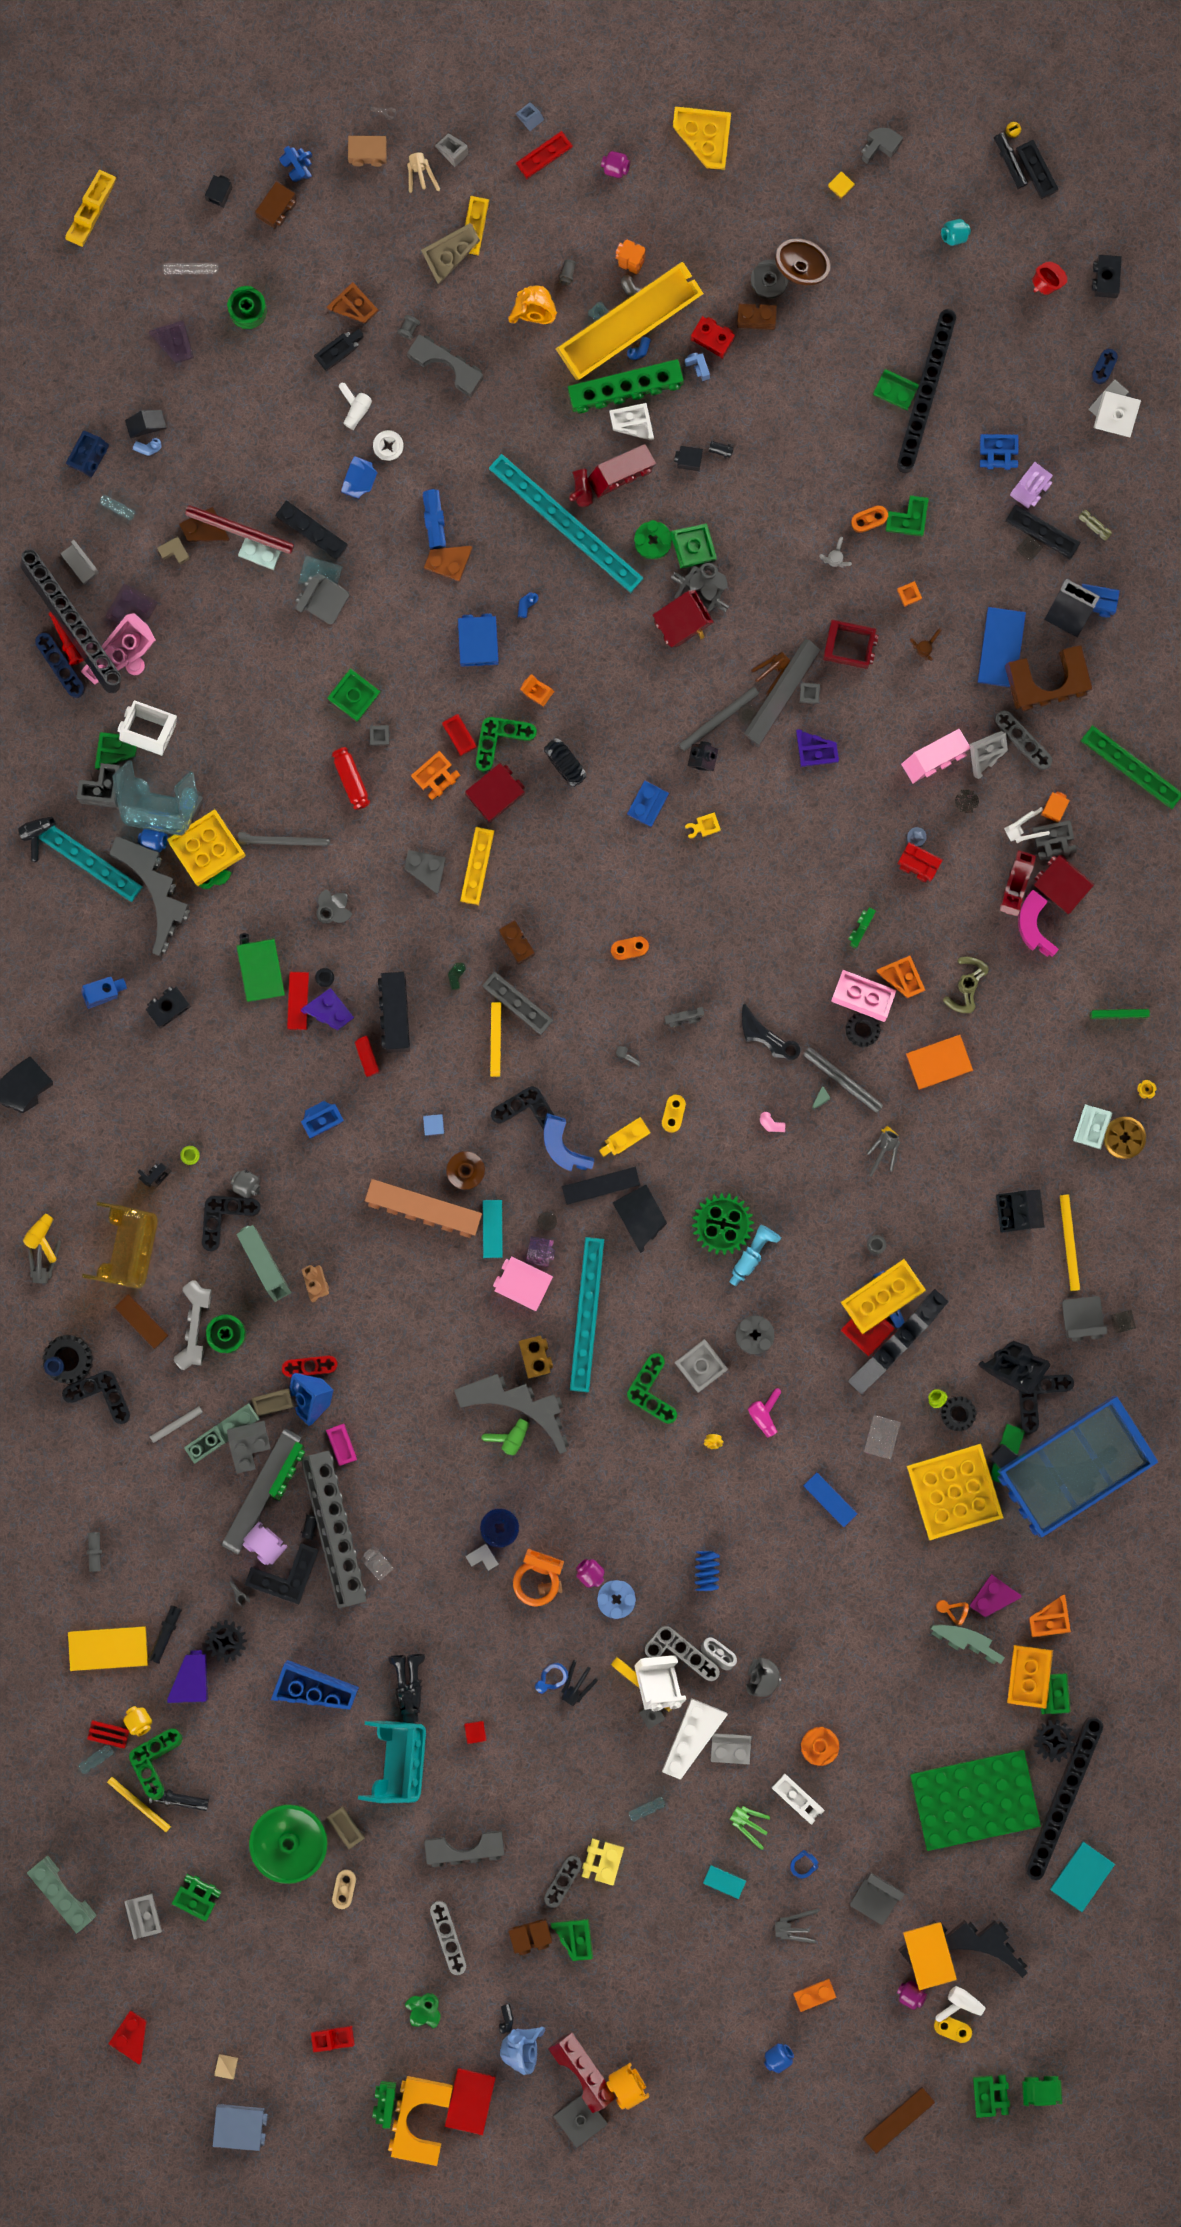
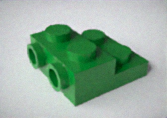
M381 2081L380 2086H376L375 2098H378V2106H374L372 2118H376L375 2124H383L382 2128L390 2129L396 2091L395 2082Z

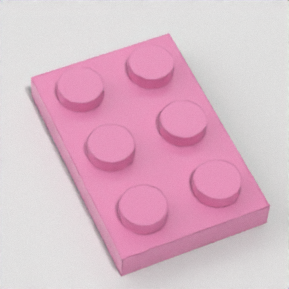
M843 970L831 1002L885 1022L896 990Z

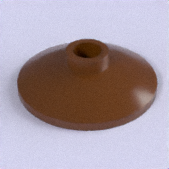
M462 1151L451 1157L447 1164L446 1172L449 1181L455 1187L468 1190L475 1188L481 1183L484 1178L485 1167L478 1155L473 1152ZM464 1167L469 1168L470 1172L468 1174L462 1173Z

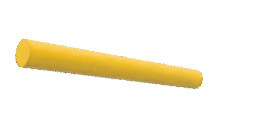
M111 1777L107 1783L162 1830L167 1832L171 1828L168 1823L116 1779Z

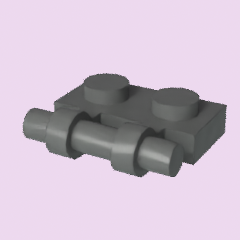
M1070 820L1032 829L1033 834L1045 831L1050 832L1049 835L1034 838L1036 848L1044 846L1045 849L1044 852L1038 853L1039 860L1047 859L1048 861L1053 856L1063 855L1066 857L1070 856L1071 853L1077 852L1076 845L1068 846L1067 842L1074 840ZM1061 842V848L1051 849V844Z

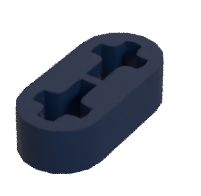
M1106 349L1102 352L1092 372V379L1097 384H1104L1108 380L1117 362L1118 356L1113 349ZM1108 354H1111V358L1114 361L1110 360L1108 365H1105L1106 358L1104 355L1108 356ZM1104 368L1105 371L1103 375L1106 377L1098 379V374H1096V372L1099 373L1101 369Z

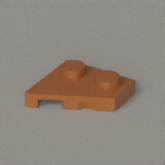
M472 546L430 550L424 569L460 582L472 551Z

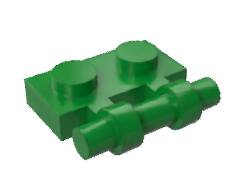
M187 1874L184 1881L189 1883L190 1886L188 1889L180 1886L172 1905L206 1922L216 1904L209 1900L210 1896L213 1895L219 1898L222 1891L216 1889V1886L213 1884H206L197 1876L193 1877ZM195 1887L206 1892L204 1897L193 1892Z
M1005 2074L998 2075V2083H993V2076L973 2077L977 2118L996 2116L995 2108H1001V2115H1009L1010 2100H1008L1007 2095L1009 2083L1006 2082ZM995 2090H999L1000 2092L999 2101H995Z

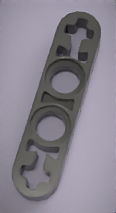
M1000 711L995 717V724L998 728L1006 733V736L1039 770L1049 768L1052 763L1050 754L1010 712ZM999 716H1008L1007 722L1010 725L1014 722L1015 725L1011 726L1009 731H1007L1008 725L1005 722L1001 724ZM1020 729L1022 737L1014 738L1011 734L1012 730ZM1026 743H1033L1035 750L1027 752L1025 750ZM1038 749L1041 751L1038 755L1041 758H1047V765H1040V759L1037 756L1035 757V759L1032 758V756L1037 753Z

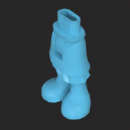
M760 1225L751 1247H747L746 1252L743 1251L741 1259L735 1265L732 1271L733 1277L729 1282L737 1286L741 1280L744 1281V1277L750 1275L761 1261L760 1251L768 1241L777 1243L781 1240V1237L768 1227Z

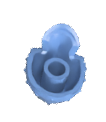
M541 2026L540 2028L513 2029L502 2040L500 2056L503 2062L523 2075L531 2074L537 2062L536 2039L544 2035L545 2028Z

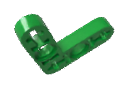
M495 717L486 718L481 728L476 758L477 769L481 772H488L492 769L498 737L532 741L537 735L536 727L526 722ZM490 721H493V725L496 726L491 731V735H495V738L483 736L484 733L488 734V727L485 725L489 724ZM507 724H512L515 727V731L512 734H506L504 727ZM518 725H521V730H527V727H530L531 731L534 732L529 737H526V734L520 732V736H516ZM491 740L493 747L489 750L482 747L483 741ZM480 752L492 753V756L487 755V762L490 765H486L485 768H482V764H479V761L484 759V754L480 755Z
M654 1353L648 1357L630 1386L627 1397L638 1407L662 1422L670 1424L677 1418L676 1410L648 1392L665 1364L663 1356ZM658 1356L660 1357L661 1365L655 1366L653 1370L657 1371V1373L654 1375L645 1367L647 1365L651 1367L653 1364L651 1358ZM643 1373H649L651 1375V1382L648 1384L642 1383L640 1376ZM632 1390H640L639 1394L642 1397L645 1394L649 1395L645 1399L643 1406L639 1404L642 1400L638 1398L632 1399V1394H630ZM654 1399L657 1401L658 1406L655 1410L647 1408L648 1400ZM661 1404L665 1405L663 1410L667 1412L669 1410L673 1411V1419L665 1420V1415L661 1412L659 1416L655 1414L659 1411Z
M176 1729L164 1731L134 1748L129 1754L130 1762L146 1795L152 1800L162 1798L165 1791L152 1761L175 1749L182 1743V1735ZM172 1734L176 1736L174 1742L170 1740V1735ZM162 1739L166 1741V1742H165V1743L167 1744L166 1747H165V1744L161 1741ZM160 1743V1750L153 1753L151 1751L152 1745ZM144 1749H146L147 1752L150 1754L149 1757L145 1754L146 1751H144ZM138 1753L142 1755L141 1761L135 1760ZM150 1769L152 1772L151 1776L144 1779L142 1777L143 1771ZM149 1783H153L158 1788L157 1794L151 1793L153 1789Z

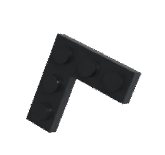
M300 1543L288 1579L251 1567L245 1586L299 1605L319 1549Z

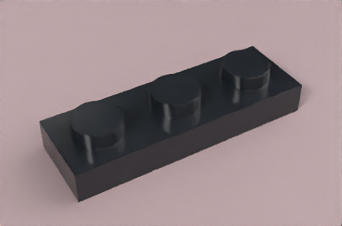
M1034 140L1017 147L1016 151L1040 198L1043 199L1058 192L1059 189Z

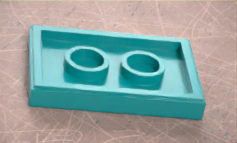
M1082 1841L1050 1890L1083 1912L1115 1864Z

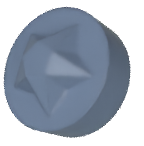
M912 828L907 834V841L920 847L926 841V833L922 828Z

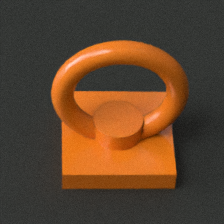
M528 1549L523 1561L525 1563L517 1569L513 1578L514 1592L527 1605L543 1606L551 1602L558 1592V1575L561 1573L564 1561ZM533 1569L541 1574H549L552 1585L546 1596L534 1599L528 1597L522 1591L521 1578L526 1571Z

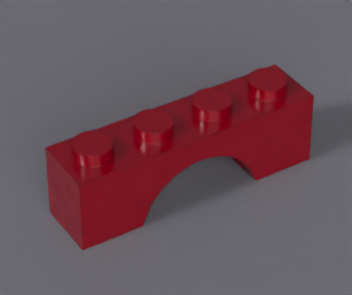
M573 2033L561 2037L548 2048L559 2065L569 2068L578 2077L583 2088L582 2099L592 2113L604 2109L617 2098L614 2092L609 2090L605 2079Z

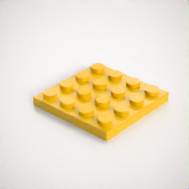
M981 1444L907 1466L929 1540L1003 1518Z

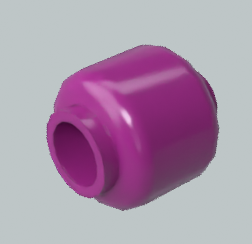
M610 151L607 156H603L601 167L604 168V173L607 176L622 178L628 174L630 160H628L626 154Z
M584 1559L576 1567V1577L586 1587H598L603 1583L605 1571L594 1559Z
M909 1980L906 1984L902 1983L897 1991V1994L900 1995L899 2002L912 2010L918 2007L921 2008L927 1998L926 1990H919L917 1983L913 1980Z

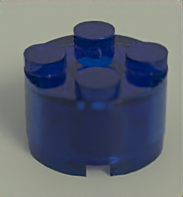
M493 1509L481 1521V1535L493 1547H506L512 1544L518 1536V1519L514 1513L507 1509ZM503 1523L505 1531L497 1533L495 1524Z

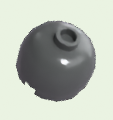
M758 1657V1659L752 1661L747 1676L752 1674L750 1683H746L747 1693L757 1697L771 1695L781 1684L778 1667L766 1658Z

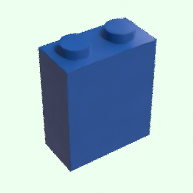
M481 614V617L462 615V618H458L461 667L499 665L496 616Z

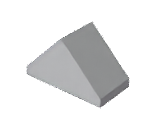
M449 133L435 145L454 167L468 156L467 145Z

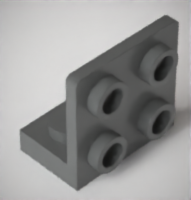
M869 1871L852 1899L850 1906L883 1925L897 1901H901L904 1893Z

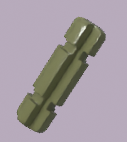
M1087 510L1082 511L1079 519L1086 522L1089 528L1096 534L1099 533L1100 537L1106 541L1112 532L1108 528L1105 529L1104 525L1094 516L1091 517Z

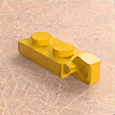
M641 1117L608 1137L605 1140L607 1145L600 1149L599 1152L603 1157L610 1152L613 1155L619 1154L651 1132Z

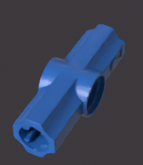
M427 490L423 492L429 546L430 549L446 547L443 528L445 524L443 510H441L439 490Z

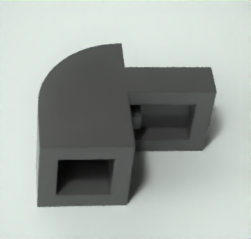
M877 128L871 131L867 137L869 143L865 145L861 152L863 153L862 160L868 164L878 150H881L891 158L902 144L903 137L889 128Z

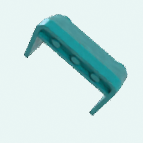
M365 1721L364 1725L377 1727V1735L380 1740L387 1741L383 1779L376 1780L372 1786V1795H359L358 1800L376 1803H409L418 1801L422 1787L426 1740L425 1727L422 1724Z

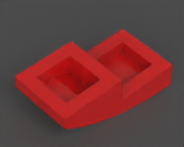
M352 2026L311 2032L313 2052L330 2051L355 2045Z

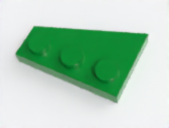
M295 1442L269 1491L270 1496L279 1502L287 1489L290 1479H292L296 1472L298 1462H301L305 1455V1447L298 1442Z

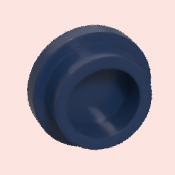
M51 1357L46 1360L44 1369L48 1375L58 1376L63 1372L64 1364L61 1359Z

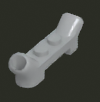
M195 1280L190 1281L183 1287V1293L193 1304V1307L188 1312V1321L191 1323L190 1329H186L185 1334L188 1346L174 1356V1362L181 1370H186L192 1364L202 1366L205 1347L197 1346L201 1311L202 1308H210L212 1290L201 1288Z

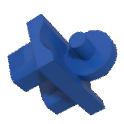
M287 146L284 148L285 153L279 160L284 167H288L293 163L295 169L289 172L292 181L298 182L303 178L309 179L312 177L307 168L312 165L309 160L312 157V153L310 151L304 152L302 148L298 151L294 147L290 148Z

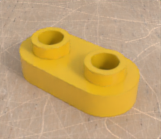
M680 1095L670 1096L666 1103L662 1126L669 1133L678 1131L682 1123L686 1103ZM678 1101L680 1106L675 1108L672 1103ZM670 1119L675 1121L674 1126L668 1125Z
M947 2017L941 2022H938L936 2019L934 2021V2028L938 2034L959 2043L968 2042L972 2036V2030L968 2024L952 2017ZM944 2022L948 2024L946 2029L941 2028V2024ZM965 2030V2036H959V2031Z

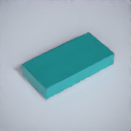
M710 1865L703 1884L739 1899L746 1880Z

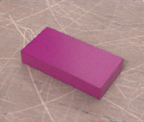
M345 1424L326 1430L339 1466L357 1460Z

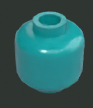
M962 219L948 221L941 229L943 241L950 246L967 242L971 233L970 226Z

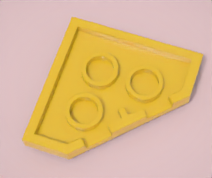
M675 107L673 120L675 131L706 168L725 170L731 113Z

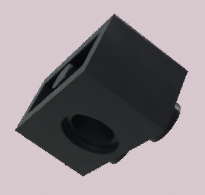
M1099 255L1097 261L1093 262V272H1096V279L1092 280V291H1095V297H1118L1120 293L1122 256ZM1107 273L1111 279L1105 280L1101 274Z
M169 987L163 992L164 996L158 1000L155 998L147 1004L148 1007L145 1010L160 1029L191 1007L177 987ZM167 1001L171 1002L172 1009L170 1011H163V1004Z

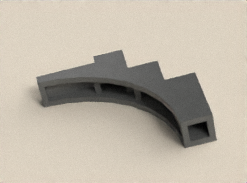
M116 836L109 853L110 856L133 869L145 882L152 895L158 923L157 936L152 953L161 957L163 953H167L170 943H167L169 936H173L177 926L174 923L183 924V921L188 920L191 911L188 910L189 906L187 904L169 898V895H173L176 889L175 880L155 872V869H159L162 862L160 853Z
M498 1374L454 1390L460 1408L475 1404L491 1403L506 1405L520 1410L532 1417L546 1430L553 1439L560 1454L567 1452L566 1447H569L566 1436H561L559 1430L562 1429L559 1417H554L555 1414L561 1413L560 1408H563L560 1397L556 1398L555 1394L532 1402L531 1398L535 1396L531 1386L527 1388V1385L524 1384L504 1392L503 1388L506 1387L503 1376L499 1377Z

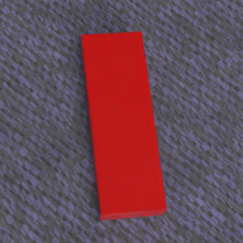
M561 131L516 162V165L525 178L528 179L573 148V145L563 131Z
M290 972L287 1029L307 1030V1013H302L301 1009L308 1004L309 972Z

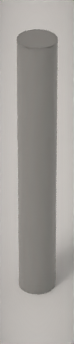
M198 1406L151 1435L150 1439L155 1443L197 1417L203 1411Z

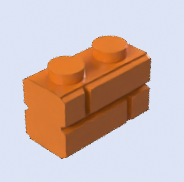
M628 239L623 244L620 243L616 250V259L618 260L619 267L625 270L629 269L630 272L636 275L639 274L645 261V247L639 244L635 245L634 242Z

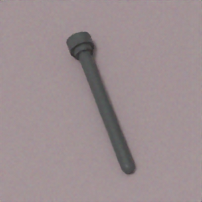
M239 832L238 844L240 847L250 846V844L328 846L330 844L328 838L250 836L247 832Z

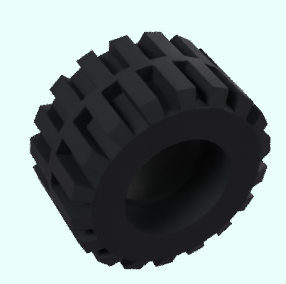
M63 1335L56 1337L55 1340L48 1343L49 1345L45 1348V1354L42 1358L44 1359L43 1367L47 1359L57 1357L59 1352L65 1348L74 1349L79 1356V1362L75 1369L71 1371L63 1370L60 1375L51 1376L53 1380L66 1384L76 1383L83 1380L90 1373L89 1370L93 1366L92 1360L94 1359L91 1353L92 1350L86 1341L76 1336Z

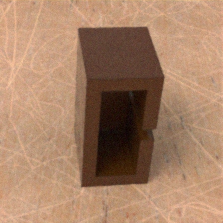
M276 181L256 209V217L274 229L278 225L281 226L286 219L285 213L288 210L292 211L297 203L295 201V193Z
M739 304L737 328L775 330L777 306L759 305V308H756V304Z
M515 920L499 929L500 935L518 965L535 955L527 939L522 940L524 934Z
M546 1918L509 1928L508 1930L515 1954L525 1955L531 1952L530 1949L537 1947L538 1950L549 1948V1944L552 1943Z

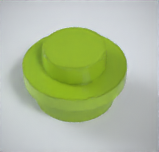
M186 1146L182 1149L180 1157L183 1163L193 1165L198 1162L200 1153L194 1146Z
M939 1389L933 1390L928 1396L929 1404L933 1408L942 1407L947 1401L946 1393Z

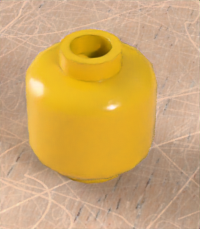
M134 1706L126 1711L127 1715L123 1721L131 1735L139 1737L151 1730L152 1719L145 1708Z

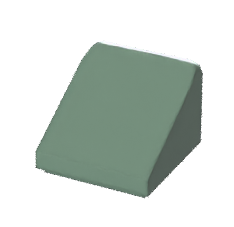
M823 1086L812 1105L813 1109L830 1100V1096Z

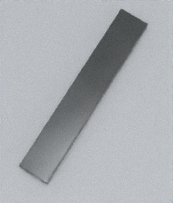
M805 639L745 731L744 734L754 743L760 745L819 653L820 649L810 640Z

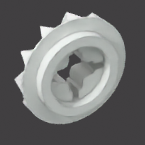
M383 431L374 439V452L382 460L391 461L397 459L403 451V440L394 431ZM384 440L388 443H393V452L389 449L383 450L385 447Z

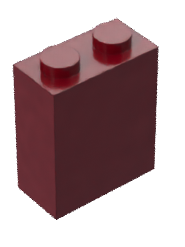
M695 590L685 592L653 614L656 627L661 629L664 634V641L671 648L680 646L714 623Z
M501 763L465 791V795L489 823L525 795L523 791L524 785L519 779L515 781L511 776L513 772L507 765L503 766Z
M1061 855L1057 858L1053 856L1047 863L1049 868L1045 872L1041 870L1034 878L1037 881L1034 886L1067 914H1070L1095 884Z

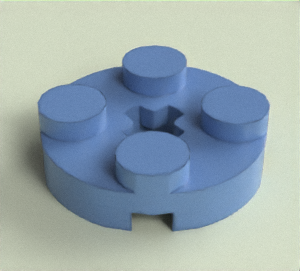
M613 1580L608 1581L600 1588L597 1601L598 1607L604 1615L619 1619L626 1617L632 1612L636 1598L633 1588L628 1583ZM612 1595H621V1603L613 1604Z

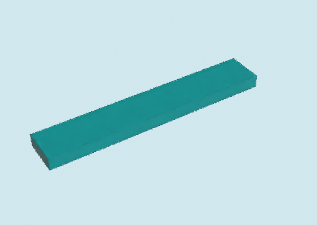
M53 826L39 835L41 841L130 902L134 901L143 886L57 827Z

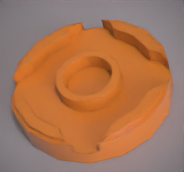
M814 1727L803 1736L801 1752L804 1758L811 1764L824 1766L833 1762L837 1757L839 1740L830 1729Z

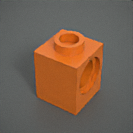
M1052 792L1041 815L1059 823L1070 800L1066 799L1067 796L1061 792Z

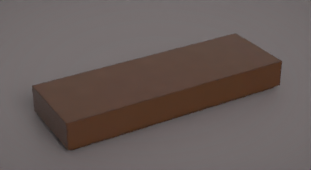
M129 1294L114 1307L154 1349L169 1336Z

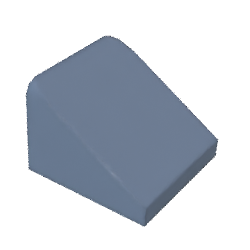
M528 103L516 113L517 117L529 131L544 120L541 112L532 103Z

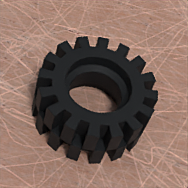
M856 1013L847 1022L845 1028L846 1036L854 1046L868 1047L877 1041L881 1030L880 1023L876 1018ZM859 1023L869 1025L870 1034L868 1036L860 1037L857 1035L855 1029Z
M952 1397L942 1406L941 1419L944 1425L951 1430H967L976 1420L977 1411L975 1406L965 1397ZM957 1406L963 1407L966 1411L965 1419L960 1422L955 1421L951 1416L953 1408Z

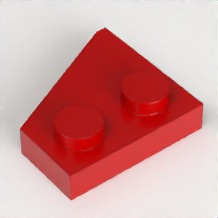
M130 2010L108 2044L140 2065L142 2062L147 2021Z

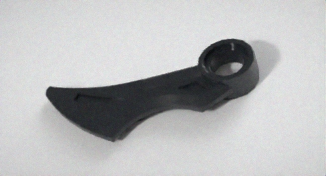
M743 1004L742 1026L746 1042L758 1041L765 1044L770 1049L773 1057L785 1058L787 1060H795L799 1057L800 1046L797 1042H785L764 1027L752 1014L748 1006ZM789 1045H793L797 1049L796 1054L793 1056H789L785 1052L786 1047Z

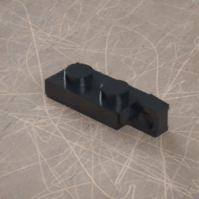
M358 328L352 334L349 332L341 334L314 355L315 359L327 372L359 346L357 342L364 337L363 333Z

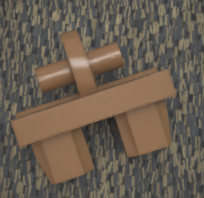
M309 1265L302 1269L309 1298L312 1302H315L319 1297L329 1294V1286L320 1265L316 1267Z

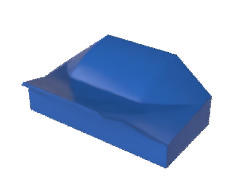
M354 456L347 471L341 493L360 499L362 494L370 492L378 473L372 467V463Z
M325 1101L305 1110L304 1119L301 1121L310 1139L344 1122L336 1104H329Z

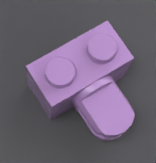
M1034 462L1012 490L1010 496L1027 509L1031 505L1035 506L1041 499L1039 494L1042 490L1046 492L1051 486L1052 482L1050 480L1053 475Z

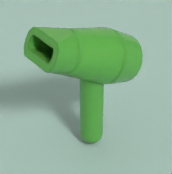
M520 1418L509 1434H483L482 1440L503 1442L502 1450L506 1454L515 1455L522 1445L530 1423Z

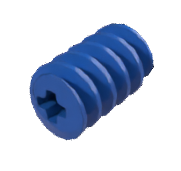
M696 1551L701 1556L695 1558V1560L701 1562V1564L695 1566V1568L701 1570V1572L695 1574L696 1577L700 1578V1580L695 1581V1584L699 1585L700 1588L695 1590L713 1591L719 1589V1586L714 1584V1582L719 1581V1578L714 1576L719 1573V1570L714 1567L720 1565V1563L714 1559L719 1558L720 1555L712 1551Z

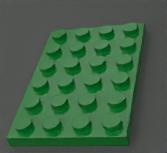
M1024 1749L910 1774L927 1851L1041 1827Z

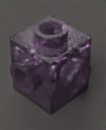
M531 1236L526 1263L548 1267L549 1261L554 1260L556 1249L552 1248L553 1240Z

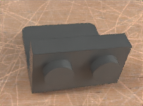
M320 573L313 577L310 576L305 583L307 587L305 592H301L296 599L298 604L295 609L301 613L308 610L328 624L335 623L350 596L349 591Z
M1100 1297L1063 1300L1062 1308L1066 1338H1072L1073 1342L1082 1341L1083 1336H1091V1339L1103 1338L1102 1334H1107V1327L1103 1323Z

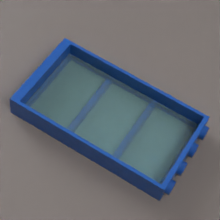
M1112 1396L999 1469L998 1473L1000 1475L998 1479L1003 1486H1007L1010 1490L1008 1495L1014 1503L1017 1502L1020 1506L1018 1511L1021 1516L1029 1520L1031 1532L1042 1538L1158 1463V1460L1119 1398Z

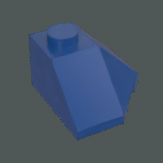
M298 1373L292 1374L289 1390L291 1396L296 1397L298 1407H295L297 1415L310 1426L330 1406L333 1389L321 1378Z

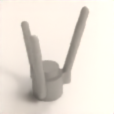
M843 537L839 538L836 550L831 551L828 557L823 554L819 556L825 563H829L833 567L840 566L843 568L844 566L852 565L851 562H843V554L840 552Z

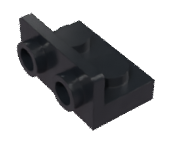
M162 1163L154 1165L149 1171V1176L142 1170H138V1173L141 1175L139 1179L149 1188L151 1186L157 1188L172 1172Z

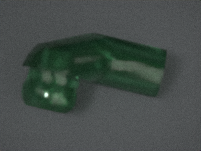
M455 963L448 972L451 990L461 988L459 978L466 970L464 963Z

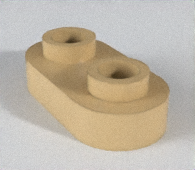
M342 1870L336 1878L332 1902L338 1909H345L352 1902L356 1876L351 1870ZM349 1876L350 1882L345 1883L343 1877ZM344 1895L346 1901H339V1896Z

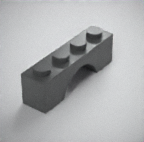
M419 334L407 352V357L423 368L434 362H441L450 366L456 375L455 388L469 397L473 396L484 379L482 371L478 367L467 365L465 359L458 355L456 357L451 355L449 349L442 345L440 347L434 344V340L426 335L423 337Z
M502 1830L483 1832L479 1843L468 1850L453 1848L448 1844L445 1837L424 1840L427 1864H431V1867L443 1866L444 1862H451V1865L462 1864V1860H470V1863L481 1862V1858L489 1857V1860H499L501 1856L505 1855Z

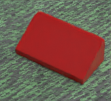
M363 1036L355 1041V1045L365 1075L370 1077L378 1074L380 1071L368 1036Z

